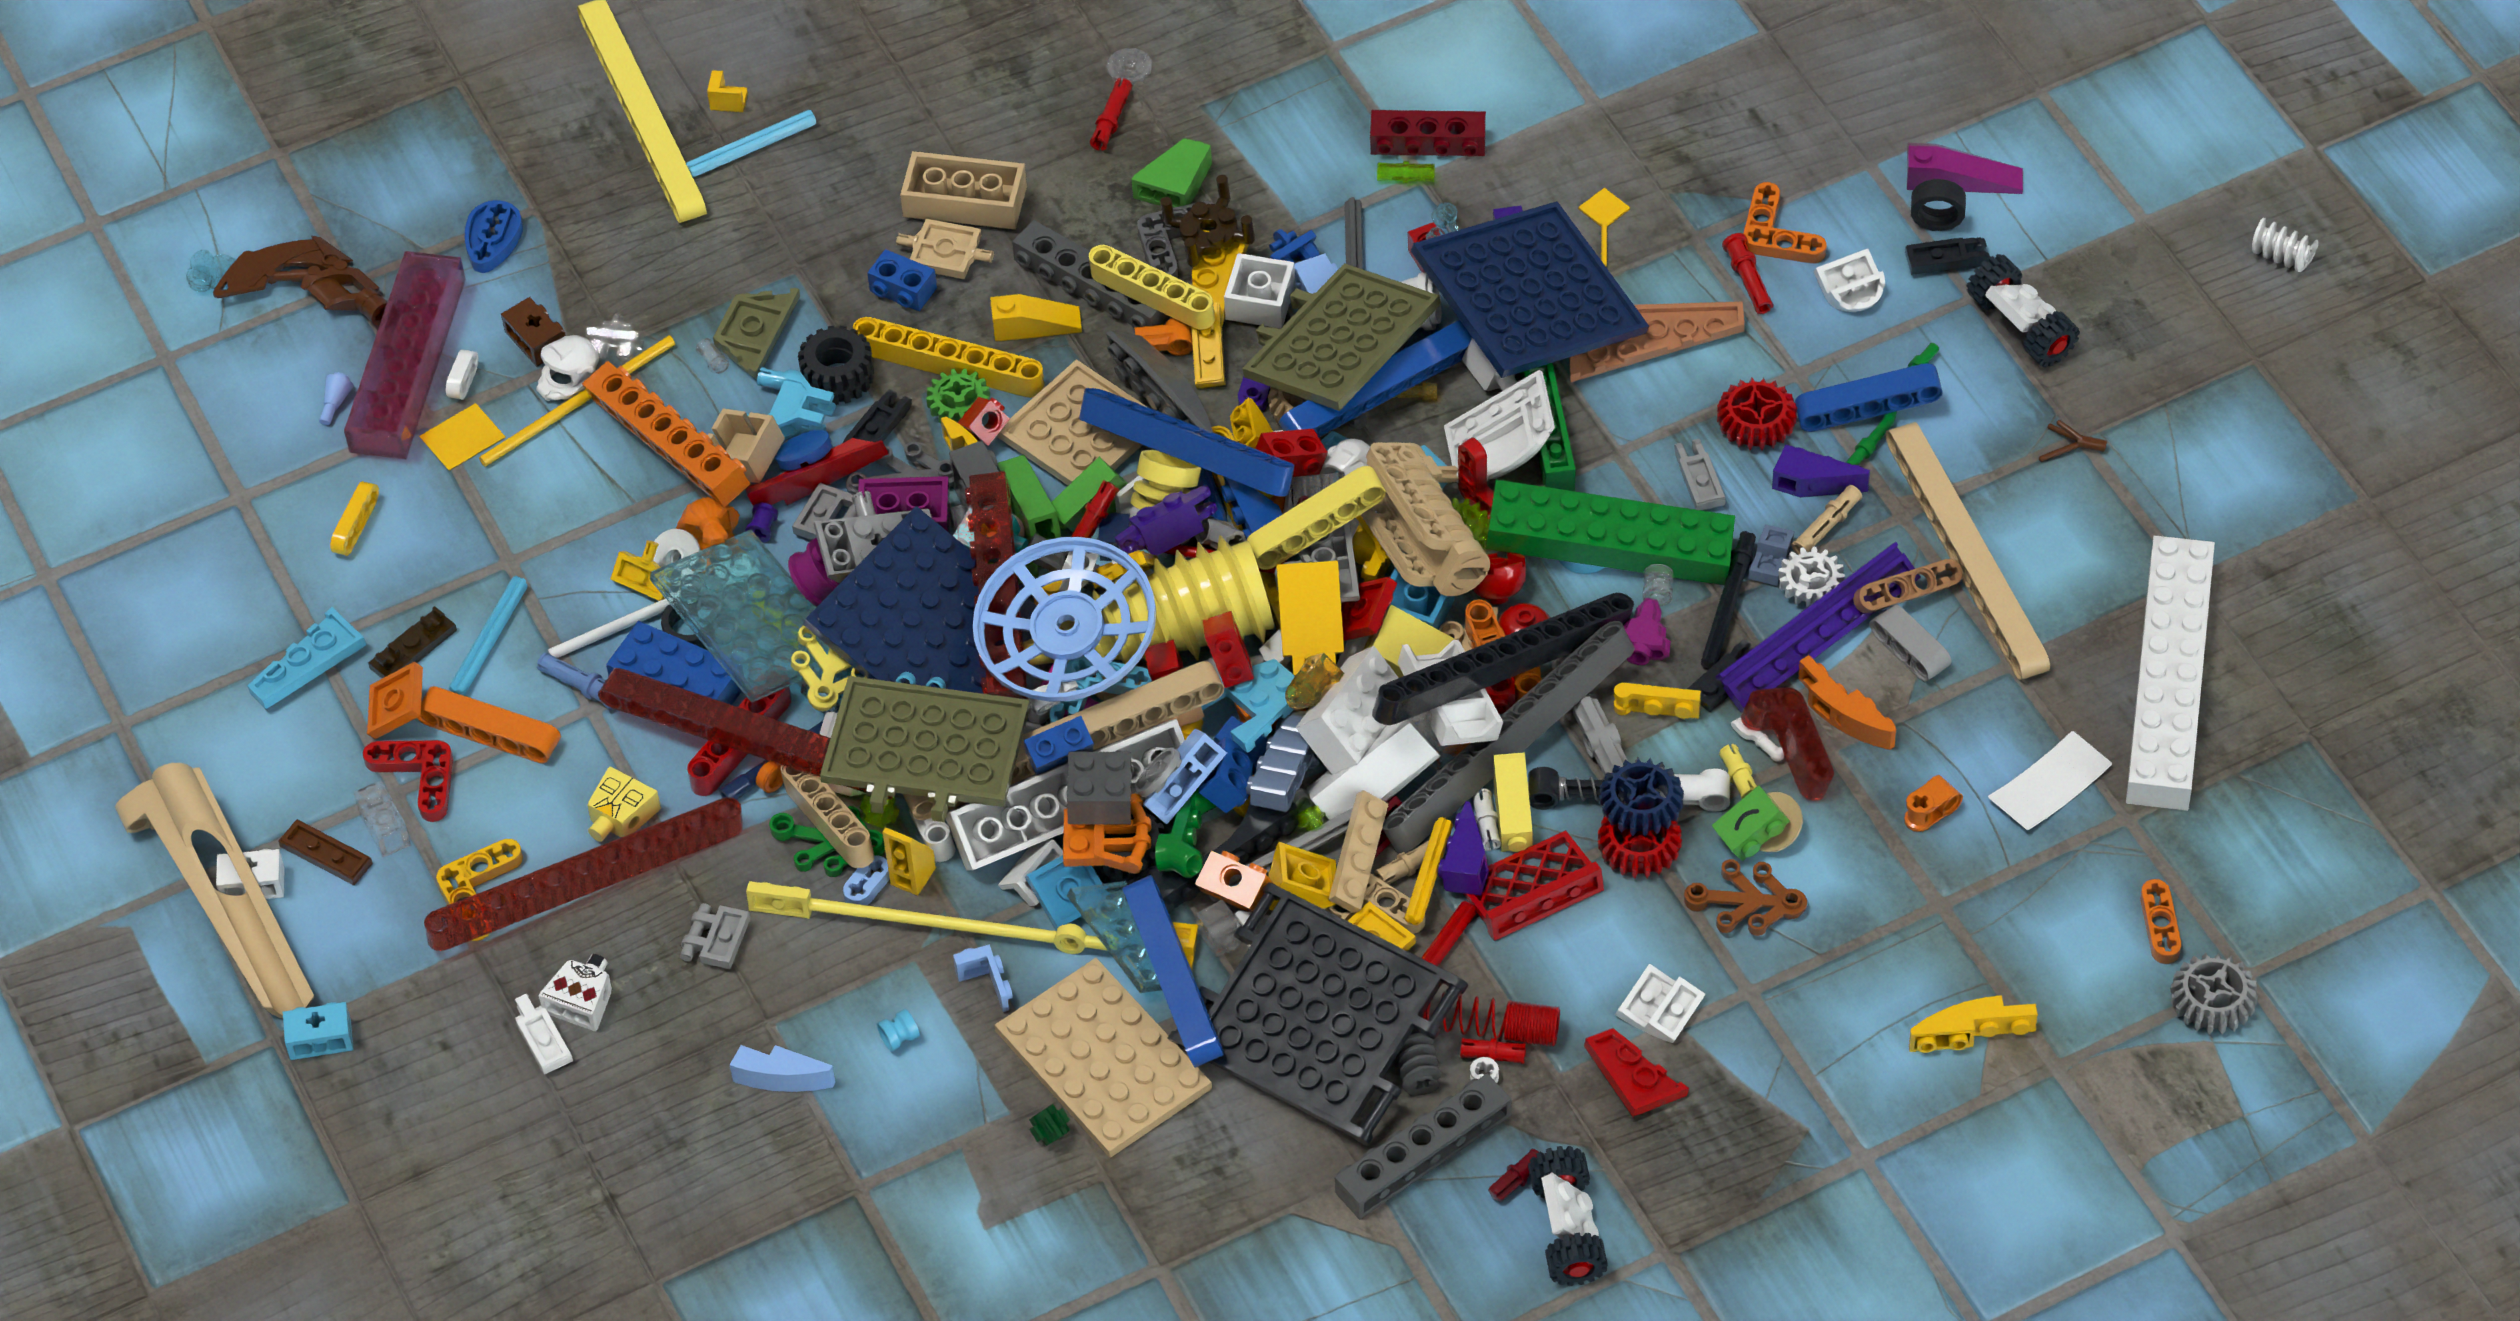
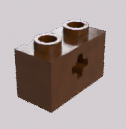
M531 297L501 313L505 333L536 367L544 363L541 359L542 348L566 336L562 326L557 321L553 322L549 318L545 307L542 304L537 305Z

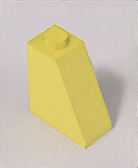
M1525 752L1493 755L1494 796L1496 812L1498 814L1501 852H1519L1533 846Z

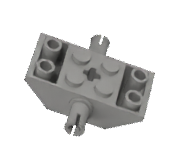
M861 491L852 496L858 517L815 521L813 525L827 577L841 583L910 511L876 514L871 493L865 491V497L863 498ZM921 509L929 517H931L929 509Z

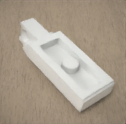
M527 994L516 998L517 1009L520 1013V1016L515 1017L517 1027L543 1074L545 1075L573 1062L572 1055L546 1008H542V1006L534 1008Z

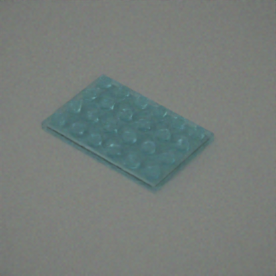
M752 530L725 540V543L710 546L651 571V582L751 702L804 680L800 673L791 667V657L796 651L808 653L810 668L815 674L822 672V669L806 646L801 645L798 641L799 629L804 626L802 625L804 620L816 606L802 595L788 572ZM805 633L802 635L805 638L812 637V635L809 633ZM816 636L817 641L828 655L830 647ZM803 659L795 660L799 664L805 663Z

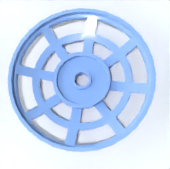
M1060 537L1045 540L1026 547L1011 556L987 580L979 594L974 610V641L980 658L990 674L1013 692L1031 699L1049 702L1086 698L1120 681L1143 657L1155 629L1156 605L1154 593L1146 574L1139 564L1126 552L1112 544L1084 537ZM1073 551L1071 569L1052 571L1035 579L1025 566L1033 560L1050 554ZM1089 552L1110 558L1122 565L1127 572L1114 584L1101 574L1084 570L1085 554ZM1015 573L1025 587L1012 600L1006 615L988 612L989 605L998 589ZM1070 579L1068 591H1061L1048 596L1042 588L1056 581ZM1136 580L1146 599L1148 619L1147 621L1130 623V610L1123 592ZM1082 581L1095 583L1107 591L1094 600L1081 592ZM1032 595L1039 604L1034 609L1031 618L1016 617L1023 603ZM1116 600L1121 613V623L1104 624L1101 611ZM1065 621L1075 622L1074 626L1069 630L1059 629L1060 625ZM985 624L1003 627L1004 643L1011 656L1010 658L998 664L993 663L986 647ZM1013 629L1030 631L1034 644L1019 653L1014 643ZM1145 633L1135 654L1122 668L1116 671L1110 663L1121 652L1128 635ZM1102 636H1118L1113 648L1104 658L1094 649ZM1040 654L1055 659L1052 673L1037 669L1030 665L1028 661ZM1084 656L1092 664L1091 667L1084 670L1065 674L1068 660ZM1020 667L1031 676L1049 681L1046 692L1032 691L1014 684L1003 674ZM1097 672H1100L1106 678L1100 683L1085 689L1059 693L1062 682L1081 680Z

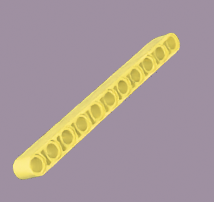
M593 0L578 5L577 11L583 28L678 223L680 224L706 215L707 211L702 195L606 0Z

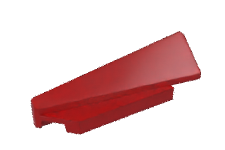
M852 438L832 448L825 457L814 464H808L806 461L800 464L802 468L798 470L786 471L774 478L762 481L760 484L748 486L745 489L746 494L753 506L759 503L773 505L783 499L786 505H789L813 493L819 483L829 485L885 457L889 452L882 440L870 442Z

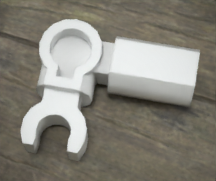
M1076 681L1062 682L1059 693L1076 691L1079 685ZM1048 684L1040 686L1033 691L1046 692ZM1029 698V721L1040 725L1045 723L1049 719L1051 708L1059 704L1060 701L1049 702Z

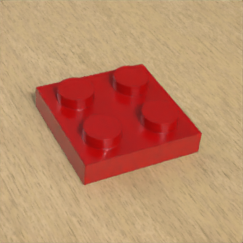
M1390 577L1358 583L1360 600L1343 602L1341 606L1343 641L1377 634L1383 624L1382 619L1387 607L1393 600V593L1397 582Z

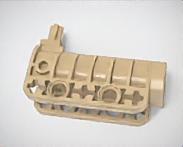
M1373 443L1366 455L1367 465L1375 470L1386 494L1380 503L1362 513L1361 516L1402 578L1414 586H1435L1439 593L1444 596L1462 595L1475 588L1486 577L1490 568V559L1479 542L1474 539L1471 530L1464 524L1461 515L1453 508L1450 499L1443 493L1439 484L1457 482L1459 478L1457 476L1458 468L1456 466H1437L1433 458L1426 456L1423 449L1415 443Z

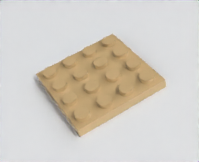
M1076 359L1015 413L997 437L1069 486L1099 456L1116 470L1142 446L1140 443L1080 420L1079 415L1084 389H1101L1143 406L1145 405Z

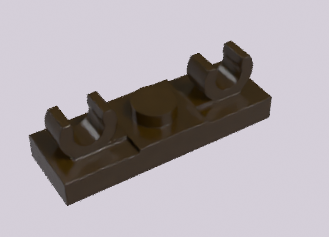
M434 606L430 613L425 617L422 616L420 621L389 643L382 652L376 653L375 657L368 662L369 668L379 677L384 678L413 662H419L457 631L456 624Z

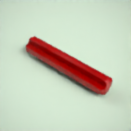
M1467 901L1461 902L1421 958L1439 966L1476 915V907Z

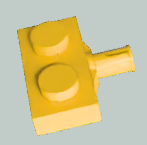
M647 540L642 556H636L627 551H619L610 579L660 601L667 598L675 573L659 566L654 561L659 544Z

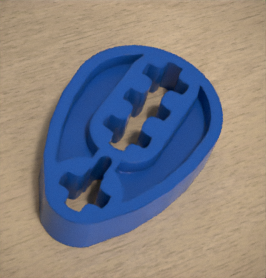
M501 200L488 201L475 207L469 214L465 226V245L469 261L475 271L486 273L493 270L511 254L518 244L523 232V224L520 212L513 204ZM496 216H498L499 224L495 222ZM490 227H494L496 235H492Z

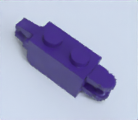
M1200 486L1186 494L1182 491L1171 493L1165 496L1160 503L1139 510L1135 516L1129 519L1131 526L1114 537L1118 548L1127 554L1146 549L1150 554L1158 556L1205 531L1201 521L1213 515L1218 508L1213 501L1204 503L1196 508L1194 505L1210 496L1209 487Z

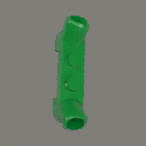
M1199 787L1173 817L1174 825L1171 834L1158 835L1155 847V860L1158 871H1176L1185 878H1192L1202 869V854L1193 847L1196 846L1197 841L1196 830L1201 828V815L1217 806L1199 793Z

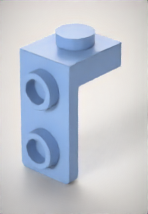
M990 944L975 949L968 948L954 954L955 972L958 981L961 982L989 973L1002 1011H1009L1008 999L1013 998L1008 980L1002 981L1000 974L1004 973L999 955L993 956Z

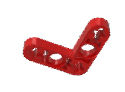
M1471 437L1458 446V487L1463 498L1486 520L1490 521L1494 491L1487 486V454L1482 444L1477 439Z
M440 740L375 741L367 744L363 750L365 766L370 771L421 772L418 794V808L421 817L428 822H436L445 817L448 810L453 756L448 743ZM405 752H414L416 754L410 761L400 759V756ZM391 753H393L394 760H390L392 758ZM437 753H443L439 758L440 766H436L434 760ZM376 754H382L379 756V759L373 760L376 758ZM435 776L444 779L437 786L427 784L428 780ZM431 796L436 799L437 805L434 806V809L430 810L428 808L431 807Z

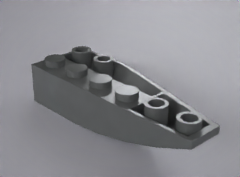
M1112 330L1106 333L1110 344L1107 349L1116 362L1117 366L1114 367V370L1122 382L1127 381L1138 396L1143 395L1152 409L1160 410L1164 414L1213 432L1198 395L1171 361L1140 335Z

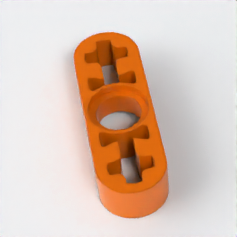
M2151 879L2143 884L2140 897L2151 954L2157 962L2171 964L2177 961L2181 950V939L2169 886L2164 881ZM2151 892H2156L2157 896H2160L2159 905L2155 906V899ZM2162 916L2167 918L2170 923L2167 926L2159 927L2152 922V919ZM2164 937H2167V946L2171 951H2165V948L2161 947Z

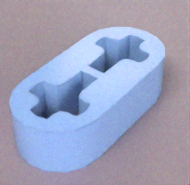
M876 855L869 866L857 868L843 886L846 903L868 906L890 879L887 860L882 856ZM870 870L876 871V872H874L873 875L871 876ZM862 888H863V895H861V894L858 893V892L861 891Z

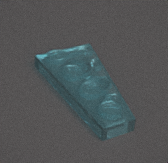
M1126 881L1070 888L1067 897L1139 993L1162 990L1123 892V887L1127 886Z

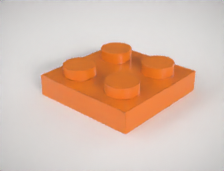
M413 662L370 685L367 734L377 739L421 716L423 667Z

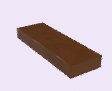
M298 819L278 841L281 848L352 885H355L373 864L371 857Z

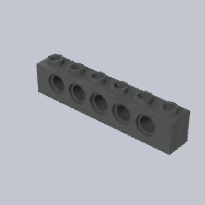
M1035 220L1012 241L1014 260L1020 266L1028 267L1045 280L1055 282L1062 286L1065 291L1082 297L1090 305L1100 307L1112 317L1125 321L1133 328L1164 325L1170 318V316L1095 281L1091 276L1090 251Z
M1488 1073L1479 1079L1471 1080L1459 1093L1443 1099L1434 1110L1428 1114L1423 1113L1418 1116L1412 1125L1403 1131L1398 1130L1393 1133L1387 1142L1378 1148L1374 1147L1368 1150L1362 1159L1353 1165L1343 1167L1335 1176L1336 1195L1360 1220L1512 1116L1511 1097ZM1469 1108H1476L1477 1110H1475V1111H1470V1110H1467V1109H1469ZM1444 1125H1450V1126H1453V1127L1443 1128L1442 1126H1444ZM1420 1142L1427 1143L1426 1145H1417ZM1392 1160H1401V1162H1399V1163H1393V1162H1391V1161H1392ZM1368 1177L1376 1178L1375 1180H1366Z

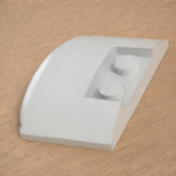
M1540 370L1534 372L1444 425L1452 466L1458 468V446L1471 437L1477 439L1486 451L1487 481L1517 469L1542 448L1555 428L1543 372Z

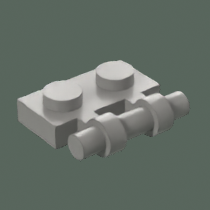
M702 903L698 912H694L690 920L692 926L689 934L685 935L682 940L681 947L683 949L680 953V958L684 961H691L694 953L700 951L701 963L731 969L750 922V912L720 905L716 915L710 914L712 907ZM709 928L710 931L707 938L701 937L703 930Z

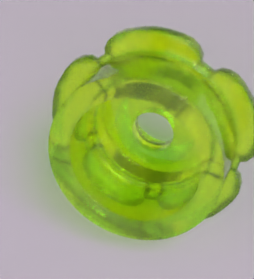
M1318 805L1311 806L1296 815L1299 822L1298 827L1306 828L1307 832L1312 831L1324 824L1322 817H1325L1326 813L1321 812Z

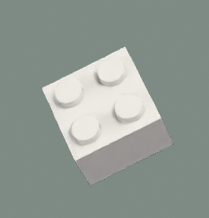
M1238 253L1224 295L1225 319L1256 325L1263 323L1264 326L1281 329L1289 308L1290 295L1296 285L1295 263Z

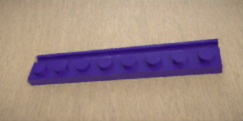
M1897 542L1889 545L1715 676L1717 680L1722 682L1724 685L1723 689L1740 713L1746 711L1799 670L1800 660L1808 655L1813 659L1875 613L1860 612L1854 605V594L1866 584L1915 569L1905 553H1901L1898 549ZM1919 574L1915 576V582L1921 578ZM1892 582L1889 584L1888 589L1893 597L1902 592L1897 583ZM1880 592L1871 596H1864L1865 602H1872L1880 598Z

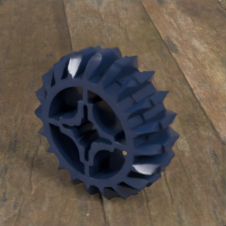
M1637 757L1635 763L1631 764L1625 759L1623 767L1614 765L1612 773H1606L1604 782L1600 785L1601 795L1599 796V804L1602 807L1604 817H1609L1611 826L1618 824L1620 832L1630 829L1632 837L1637 831H1642L1646 837L1650 830L1658 835L1661 827L1669 829L1671 821H1677L1679 812L1683 809L1682 799L1684 798V790L1681 787L1679 777L1674 776L1672 768L1665 769L1663 762L1654 765L1651 757L1647 763L1641 762ZM1655 789H1659L1665 795L1666 798L1660 796V792L1656 791ZM1617 796L1623 798V802L1627 803L1628 805L1626 806L1625 804H1623Z

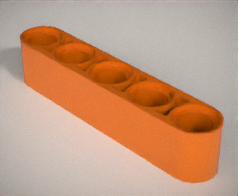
M435 686L430 687L422 698L421 716L417 718L421 723L429 727L537 763H546L561 739L560 732L548 723Z

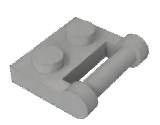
M819 483L792 526L793 534L811 540L817 538L813 525L814 522L835 519L842 506L849 508L843 518L857 517L855 505L852 501L853 494Z

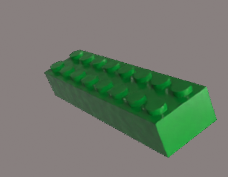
M1496 480L1486 549L1725 585L1730 566L1735 515Z

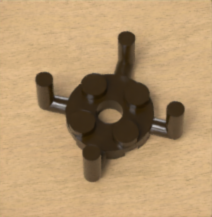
M1219 175L1216 178L1219 194L1216 204L1197 202L1192 205L1191 210L1184 217L1174 215L1170 197H1163L1160 200L1163 222L1167 226L1180 229L1181 238L1185 245L1187 263L1191 267L1198 265L1202 255L1216 254V250L1223 247L1226 250L1234 242L1250 245L1255 241L1252 217L1245 215L1241 218L1242 231H1239L1235 212L1231 208H1227L1231 196L1226 175ZM1206 227L1216 228L1209 232L1202 231Z

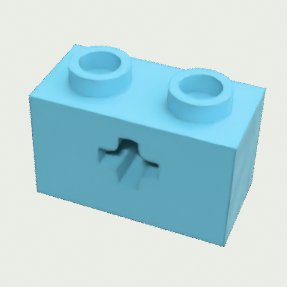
M330 1002L322 1006L298 1007L290 1011H283L285 1045L290 1060L353 1051L351 1018L346 1002Z

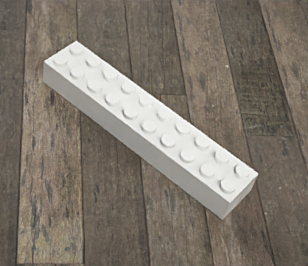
M2153 536L2126 804L2186 811L2189 809L2215 542Z

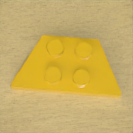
M1140 550L1128 554L1139 564L1143 572L1150 569L1154 570L1155 558L1158 559L1157 555L1144 551L1140 552ZM1112 562L1095 569L1096 573L1103 575L1112 582L1114 579L1118 581L1127 572L1122 565L1118 563L1112 564ZM1093 583L1095 589L1105 590L1101 586Z

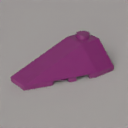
M1907 143L1906 190H1914L1917 185L1924 181L1945 179L1958 184L1963 188L1964 192L2023 193V168L1939 144Z

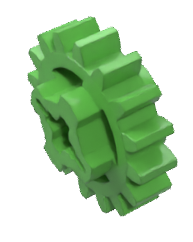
M964 368L961 374H957L955 369H951V375L947 376L942 372L940 373V381L937 379L931 380L932 387H927L926 400L931 416H938L939 423H941L940 418L945 416L954 421H959L978 397L989 400L990 389L986 386L985 378L978 379L977 372L967 375V369Z

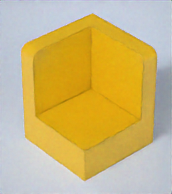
M712 70L707 89L710 110L744 112L748 95L747 88L725 86L723 71Z

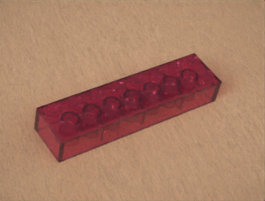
M405 251L344 429L349 453L407 459L466 281L461 257Z

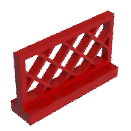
M1565 830L1489 865L1485 891L1481 895L1465 893L1463 895L1470 904L1476 907L1475 911L1485 922L1488 934L1495 941L1603 891L1602 869L1596 861L1591 863ZM1563 843L1568 847L1567 854L1551 852L1554 847ZM1530 858L1542 859L1539 867L1525 865L1524 863ZM1548 860L1563 862L1560 870L1545 867ZM1569 863L1583 866L1573 872L1567 871ZM1504 870L1514 871L1512 879L1500 878L1497 875ZM1520 873L1536 875L1533 883L1519 881ZM1542 876L1557 878L1545 885L1539 884ZM1493 885L1507 887L1506 895L1491 893ZM1514 889L1529 891L1519 897H1512ZM1487 901L1502 904L1489 911L1485 909Z

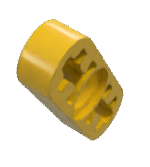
M364 481L358 484L332 534L330 549L333 553L348 556L352 552L377 503L379 496L377 484Z

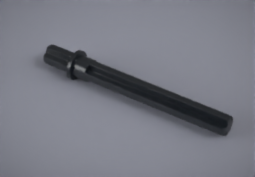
M1741 532L1736 549L1731 551L1730 569L1701 659V666L1703 668L1710 669L1719 660L1748 566L1754 560L1752 554L1756 540L1754 533Z

